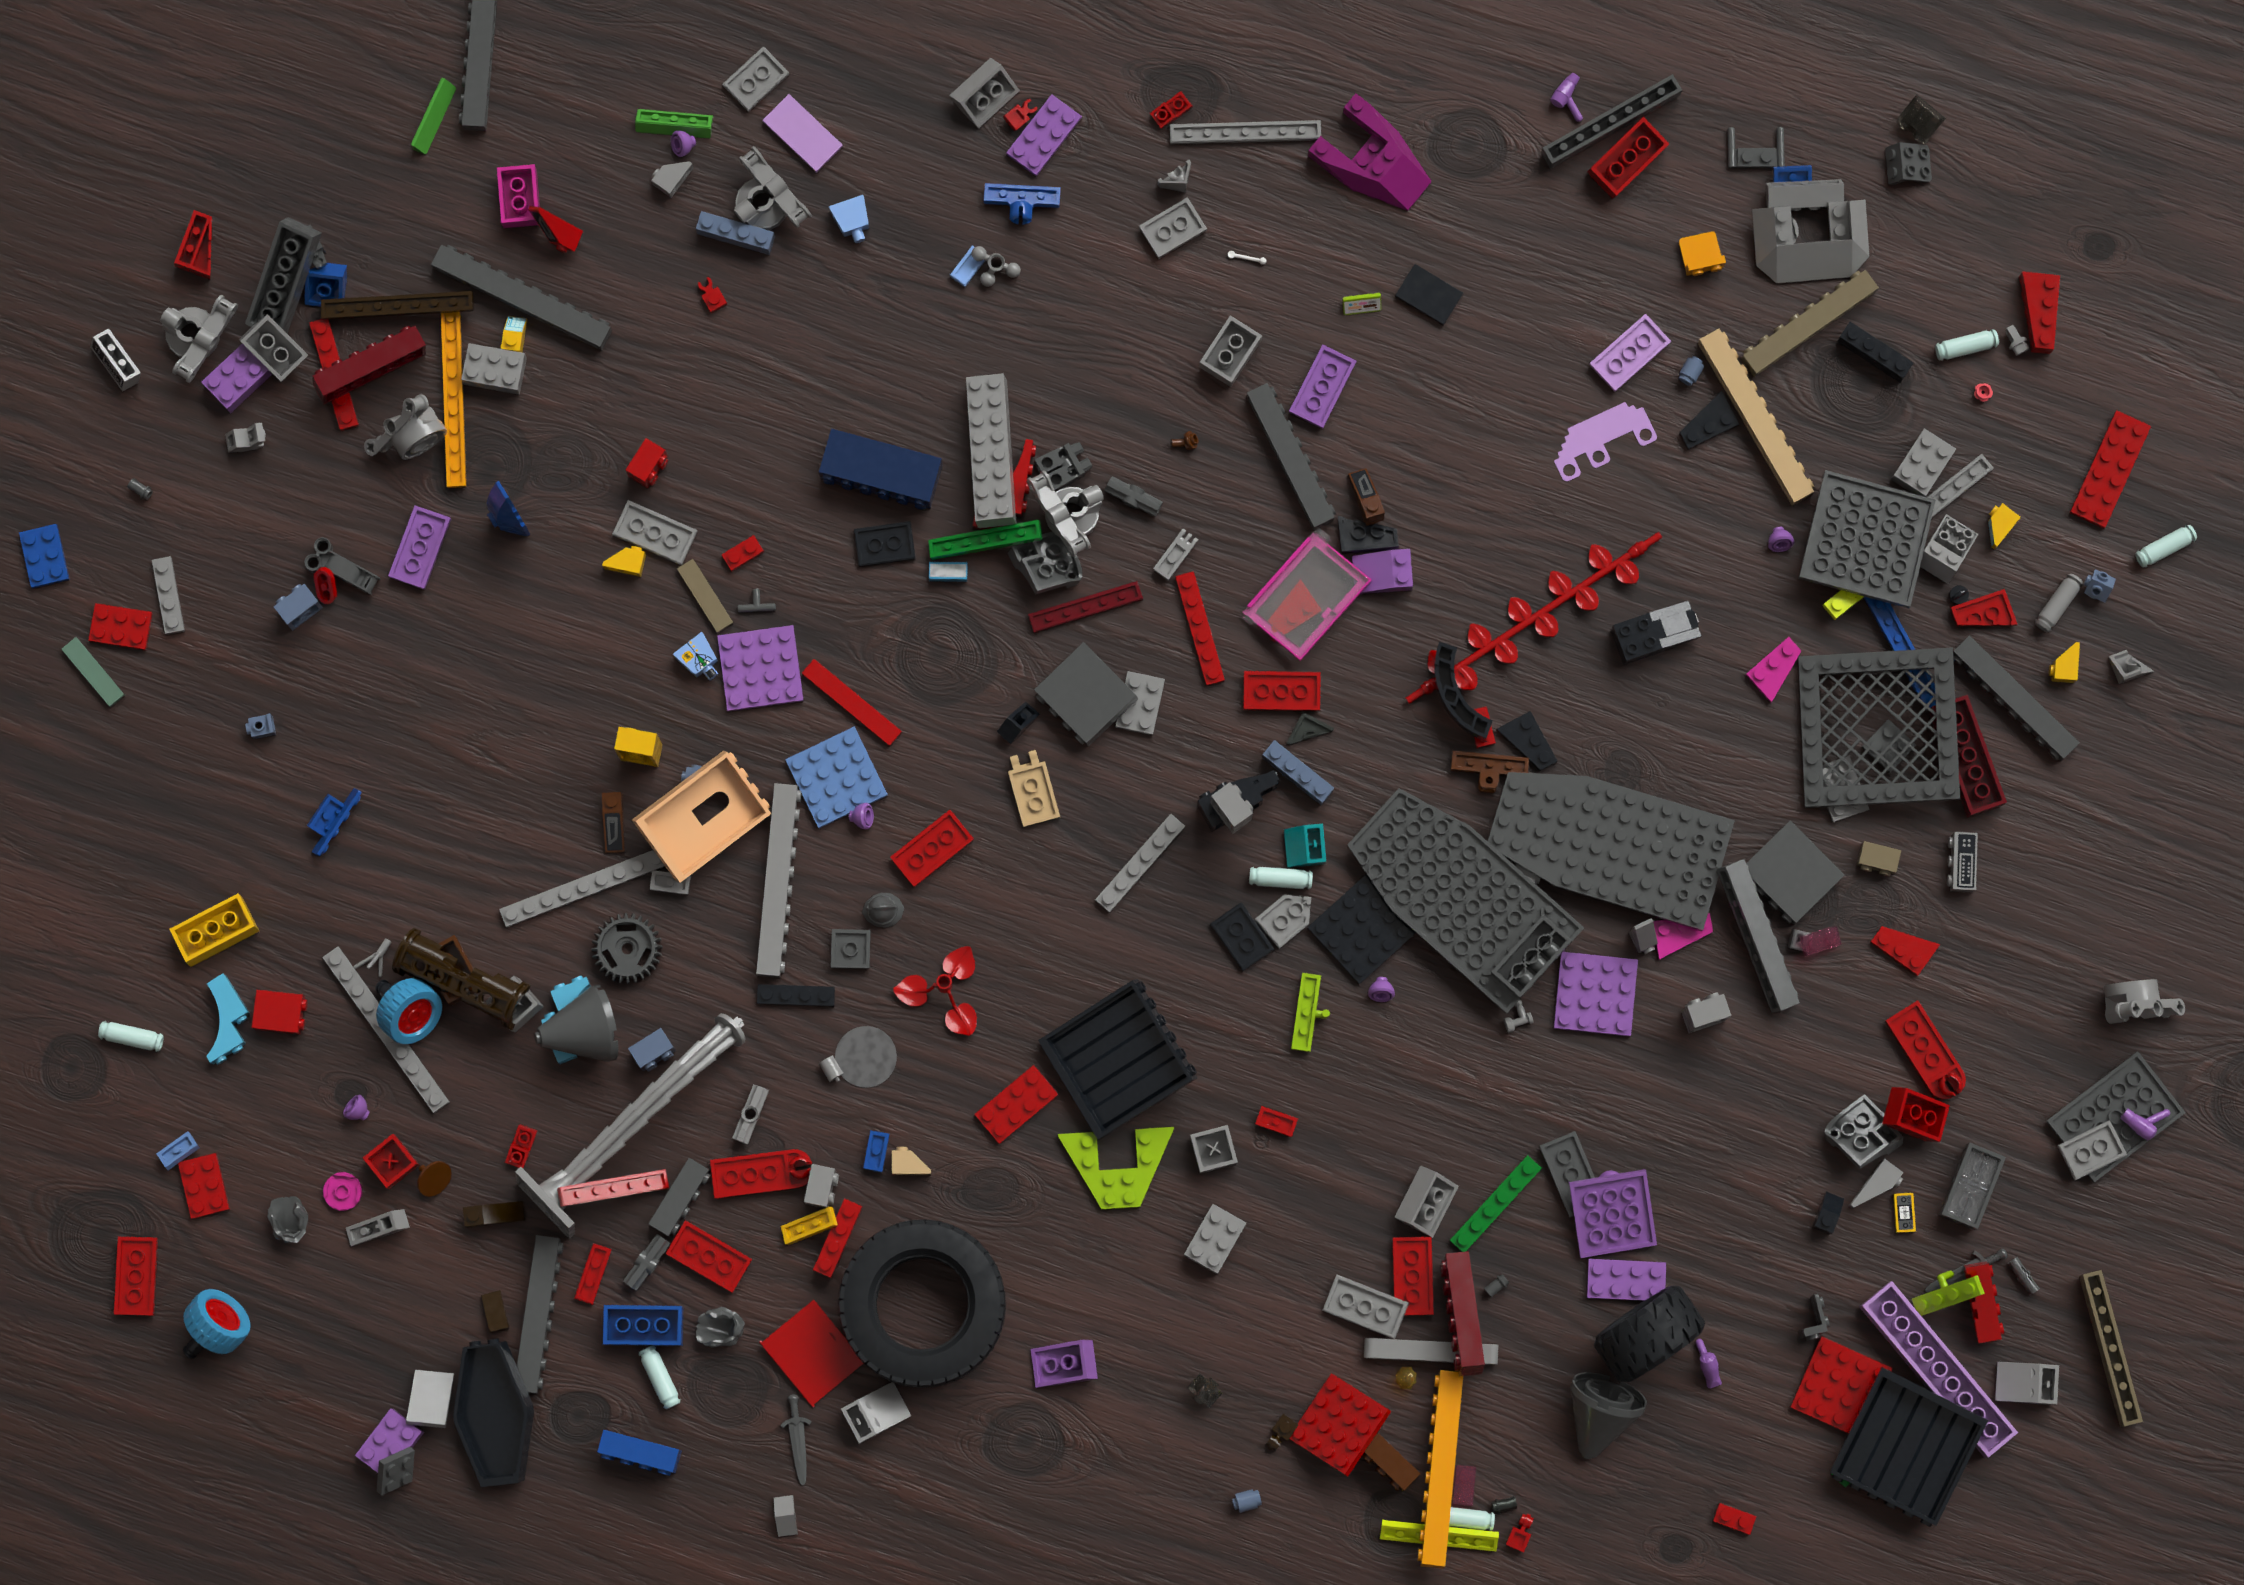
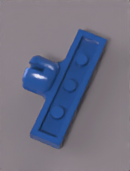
M985 183L984 204L1010 206L1011 222L1019 224V216H1022V225L1031 222L1034 207L1059 208L1060 187Z

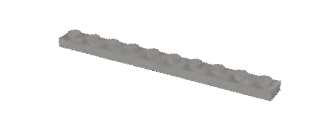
M654 850L499 910L507 928L651 873L652 870H659L664 868L665 865Z
M336 947L322 957L432 1112L436 1113L450 1103L410 1045L395 1042L379 1027L376 1019L379 1002L340 947Z

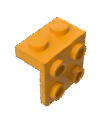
M1707 232L1679 240L1687 276L1702 275L1706 271L1717 272L1724 268L1726 260L1724 255L1721 256L1715 232Z

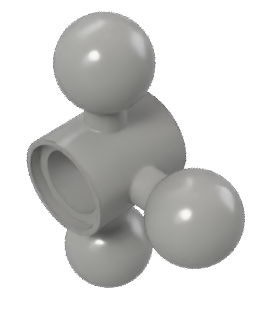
M977 246L972 250L971 255L974 260H985L990 267L988 272H984L980 277V281L984 286H992L995 283V271H1000L1001 269L1006 270V274L1011 278L1019 276L1021 272L1020 266L1017 263H1005V259L999 253L988 255L981 246ZM999 257L1001 265L993 267L991 265L992 258Z

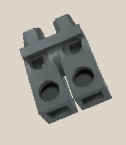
M1080 442L1072 445L1067 443L1034 460L1038 472L1040 473L1045 470L1049 475L1055 492L1081 479L1092 468L1088 458L1079 462L1076 457L1084 452Z

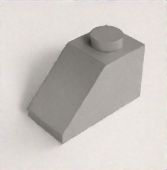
M688 161L663 165L660 170L656 169L651 177L653 178L651 180L652 184L672 198L693 170V164Z

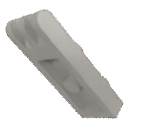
M1185 529L1181 530L1153 568L1156 573L1167 581L1170 580L1199 540L1195 537L1190 543L1189 540L1192 537L1190 533L1184 539Z

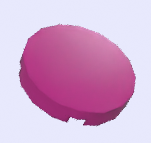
M346 1172L336 1173L328 1178L323 1188V1197L327 1204L339 1211H348L354 1208L360 1202L362 1196V1186L359 1180L354 1175Z

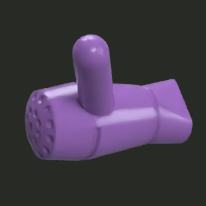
M1571 73L1558 86L1550 101L1558 108H1563L1567 104L1575 120L1581 122L1583 117L1571 97L1580 77L1575 73Z
M2127 1109L2120 1119L2128 1124L2140 1137L2148 1141L2157 1132V1128L2153 1124L2168 1117L2170 1111L2165 1109L2145 1119Z
M1697 1339L1695 1343L1700 1353V1367L1705 1376L1706 1385L1708 1388L1719 1386L1722 1382L1719 1376L1718 1361L1713 1353L1707 1352L1703 1340Z

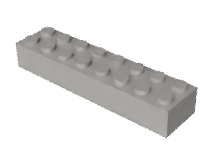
M1004 373L966 377L975 522L978 528L1016 524L1007 380Z

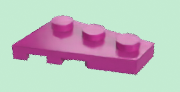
M1788 637L1746 673L1749 680L1770 703L1775 698L1801 650Z
M1710 913L1707 915L1703 931L1668 920L1654 921L1658 941L1656 945L1658 960L1712 933Z

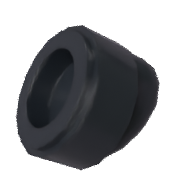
M1961 585L1953 587L1949 593L1950 601L1955 605L1965 603L1969 598L1968 589Z

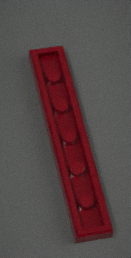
M1138 581L1030 613L1028 617L1033 633L1141 601L1143 597Z

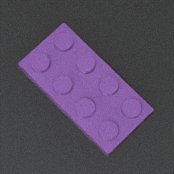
M1051 94L1006 152V155L1037 177L1082 119V116Z
M1322 345L1289 413L1323 429L1357 361Z
M415 505L388 577L425 590L451 518Z
M1588 1259L1587 1298L1645 1301L1665 1288L1666 1262Z

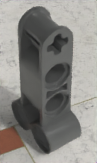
M321 537L315 541L314 549L316 554L308 555L304 561L310 573L314 574L319 568L327 567L339 579L369 595L373 594L371 591L377 581L381 580L380 577L333 552V546L327 538ZM322 543H327L328 549L324 552L319 551V546ZM312 560L319 561L316 568L309 567Z

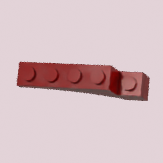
M1031 439L1025 440L1022 455L1013 472L1016 517H1021L1022 512L1026 513L1027 501H1024L1025 494H1029L1030 490L1027 478L1028 475L1032 476L1033 464H1030L1031 457H1035L1036 446H1033V440ZM974 515L973 529L985 530V529L996 528V527L978 528V526H977V524H976V522H975V515Z

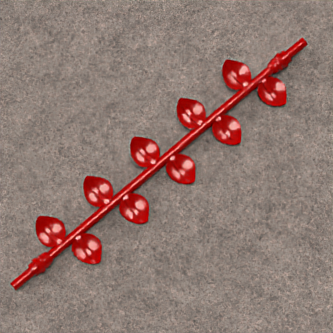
M1657 532L1645 541L1636 542L1634 546L1629 548L1627 553L1613 562L1612 555L1606 548L1596 544L1591 545L1589 563L1593 568L1601 570L1573 588L1568 576L1558 571H1551L1549 590L1554 595L1560 597L1532 614V609L1526 601L1516 597L1510 598L1509 617L1513 621L1520 623L1492 641L1491 634L1485 627L1478 624H1470L1468 632L1469 644L1479 650L1454 665L1455 680L1458 688L1474 690L1477 687V675L1468 665L1494 648L1496 659L1499 662L1514 664L1518 659V650L1515 644L1508 639L1535 622L1536 632L1539 635L1555 637L1558 633V622L1549 612L1576 595V604L1580 609L1586 611L1596 610L1599 605V598L1595 590L1589 586L1616 569V577L1621 583L1636 584L1639 579V571L1637 566L1628 560L1645 554L1644 552L1648 550V547L1662 539L1661 534ZM1436 650L1429 651L1428 669L1432 674H1434ZM1435 677L1424 681L1418 690L1407 696L1405 699L1408 704L1424 694L1433 693L1437 689Z

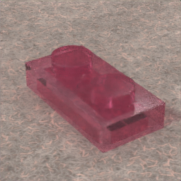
M1831 926L1800 937L1805 956L1842 945L1837 926Z
M1456 1465L1453 1504L1473 1506L1476 1467Z

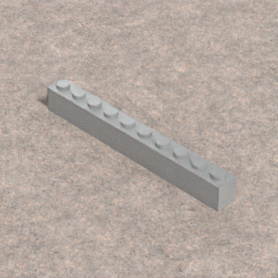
M774 783L757 976L780 978L781 973L785 972V962H782V956L787 952V943H784V935H788L789 931L786 916H790L791 905L787 903L788 897H792L793 886L789 885L790 878L794 877V866H791V861L796 857V848L793 847V840H797L798 829L795 828V821H799L800 810L796 808L797 802H801V791L798 790V785Z

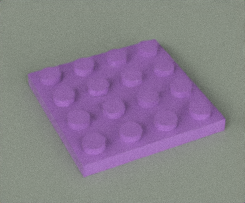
M793 625L718 635L728 712L804 701Z
M1562 952L1560 955L1554 1029L1630 1037L1638 960Z
M1645 1169L1569 1182L1580 1258L1657 1245Z

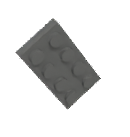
M1576 1131L1539 1146L1569 1218L1574 1216L1569 1182L1595 1178Z

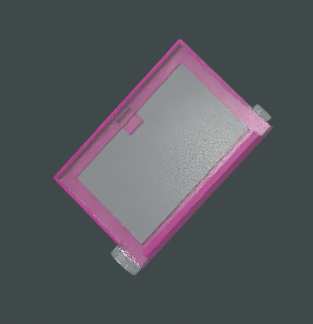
M1317 528L1300 545L1242 612L1245 615L1243 619L1248 624L1252 625L1255 623L1299 661L1308 654L1372 581L1329 545L1332 539L1320 528Z

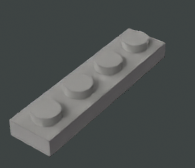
M172 557L152 560L165 634L184 632L185 628Z

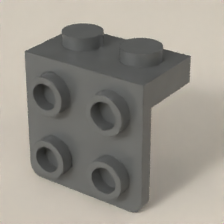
M1899 142L1885 148L1888 185H1896L1904 181L1930 182L1932 180L1930 153L1927 145Z
M1818 1293L1810 1296L1817 1326L1799 1331L1800 1339L1806 1338V1341L1818 1339L1820 1337L1819 1334L1827 1332V1327H1830L1828 1317L1824 1316L1822 1308H1825L1824 1300L1822 1297H1819Z

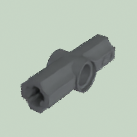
M1113 476L1105 488V492L1122 500L1127 506L1134 509L1138 508L1156 517L1163 504V501L1145 493L1140 487L1133 484L1129 485Z
M656 1234L646 1250H643L634 1262V1267L629 1271L623 1282L637 1291L647 1276L651 1275L658 1266L660 1258L671 1243Z

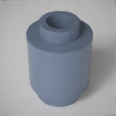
M1695 356L1687 358L1679 372L1680 376L1678 379L1682 383L1692 386L1693 383H1696L1704 368L1703 361Z
M1251 1489L1236 1493L1235 1498L1232 1499L1234 1509H1238L1239 1513L1256 1509L1262 1505L1258 1490L1253 1491Z

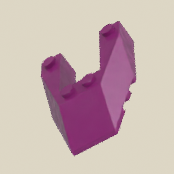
M1355 93L1345 105L1343 114L1372 136L1352 160L1321 136L1308 150V157L1350 190L1363 193L1368 197L1382 200L1387 204L1408 211L1432 181L1400 133L1372 105Z

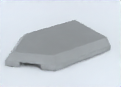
M1283 895L1255 918L1259 926L1279 949L1309 925L1311 897Z

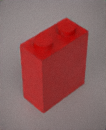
M256 990L252 1028L254 1030L300 1035L301 1030L305 1028V1019L302 1018L303 1011L307 1010L308 1000H305V996L302 994Z

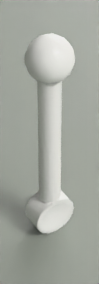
M1234 251L1228 252L1230 259L1236 257L1259 262L1262 265L1266 264L1264 257L1255 258L1235 254Z

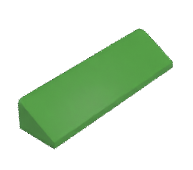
M445 78L440 79L411 143L413 150L422 154H427L456 91V87Z
M638 109L635 130L636 132L672 135L674 131H684L690 136L710 138L713 115Z

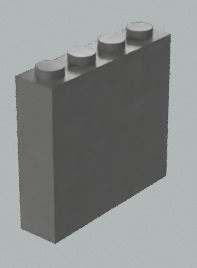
M1084 642L1034 689L1037 693L1035 697L1042 704L1047 703L1051 707L1049 712L1055 718L1059 716L1063 720L1061 724L1068 731L1072 729L1077 734L1075 738L1082 745L1086 743L1088 746L1138 700L1133 691Z
M1791 820L1747 862L1751 878L1757 887V893L1761 897L1764 895L1769 900L1768 904L1774 910L1778 909L1783 914L1781 917L1788 924L1792 923L1793 925L1844 876Z

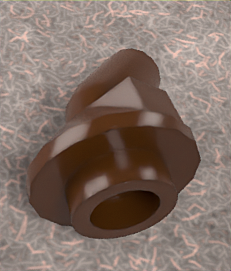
M1187 431L1184 434V439H1171V447L1185 446L1187 450L1197 448L1199 440L1195 433Z

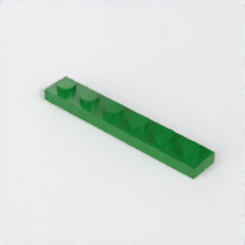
M1035 520L928 540L930 558L936 560L1042 540L1041 522Z
M1527 1155L1449 1241L1461 1252L1467 1251L1542 1168Z

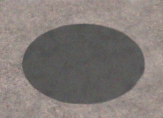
M861 1026L850 1030L841 1038L836 1048L835 1060L844 1073L842 1077L847 1082L858 1087L868 1088L877 1086L890 1077L896 1065L897 1053L892 1039L884 1031L871 1026Z

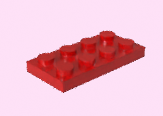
M1244 671L1243 710L1320 711L1321 672Z
M948 810L890 858L912 886L916 887L970 844L974 838L953 812Z
M1033 1065L974 1115L1000 1144L1059 1094Z
M686 1220L666 1252L668 1256L732 1293L753 1260Z
M118 1237L114 1315L154 1316L158 1238Z
M1432 1237L1392 1238L1394 1297L1409 1303L1405 1315H1434Z

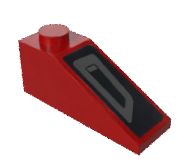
M529 206V212L549 242L557 246L556 249L560 252H575L583 231L541 207Z

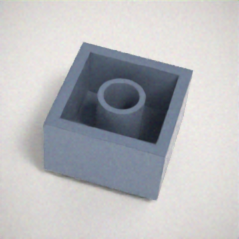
M305 584L295 586L291 590V594L287 597L282 596L276 601V605L273 606L292 631L323 608Z
M662 1028L628 1048L642 1071L647 1070L648 1072L658 1066L656 1063L662 1059L667 1061L674 1056L673 1052L676 1051Z

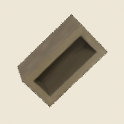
M1863 841L1856 866H1860L1861 870L1872 872V870L1880 871V875L1890 877L1891 874L1894 875L1897 872L1901 850Z

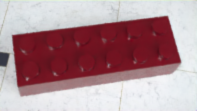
M406 326L395 336L390 334L383 338L382 342L368 345L366 350L362 352H353L344 361L340 359L332 363V366L327 369L321 368L317 370L315 375H313V386L324 405L426 355V344L416 326Z
M1965 695L1956 698L1955 701L1960 799L1967 818L2004 806L2007 801L1969 697ZM1936 705L1931 707V709H1932L1933 711H1935V712H1936ZM1928 710L1930 717L1932 719L1934 715ZM1937 718L1933 721V725H1934V728H1935L1936 731H1937Z
M1469 1251L1447 1253L1444 1260H1442V1265H1440L1441 1277H1445L1443 1284L1444 1296H1448L1446 1313L1450 1314V1321L1448 1322L1449 1333H1453L1451 1349L1452 1352H1456L1454 1369L1458 1371L1459 1377L1482 1374L1485 1361Z

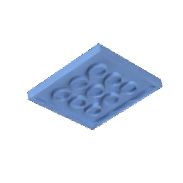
M855 726L785 759L819 829L849 815V812L853 811L859 804H872L888 796Z

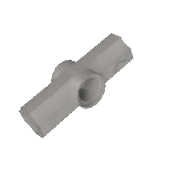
M753 1084L732 1139L748 1145L768 1095V1089ZM753 1109L756 1111L755 1118L747 1119L745 1116L746 1112Z

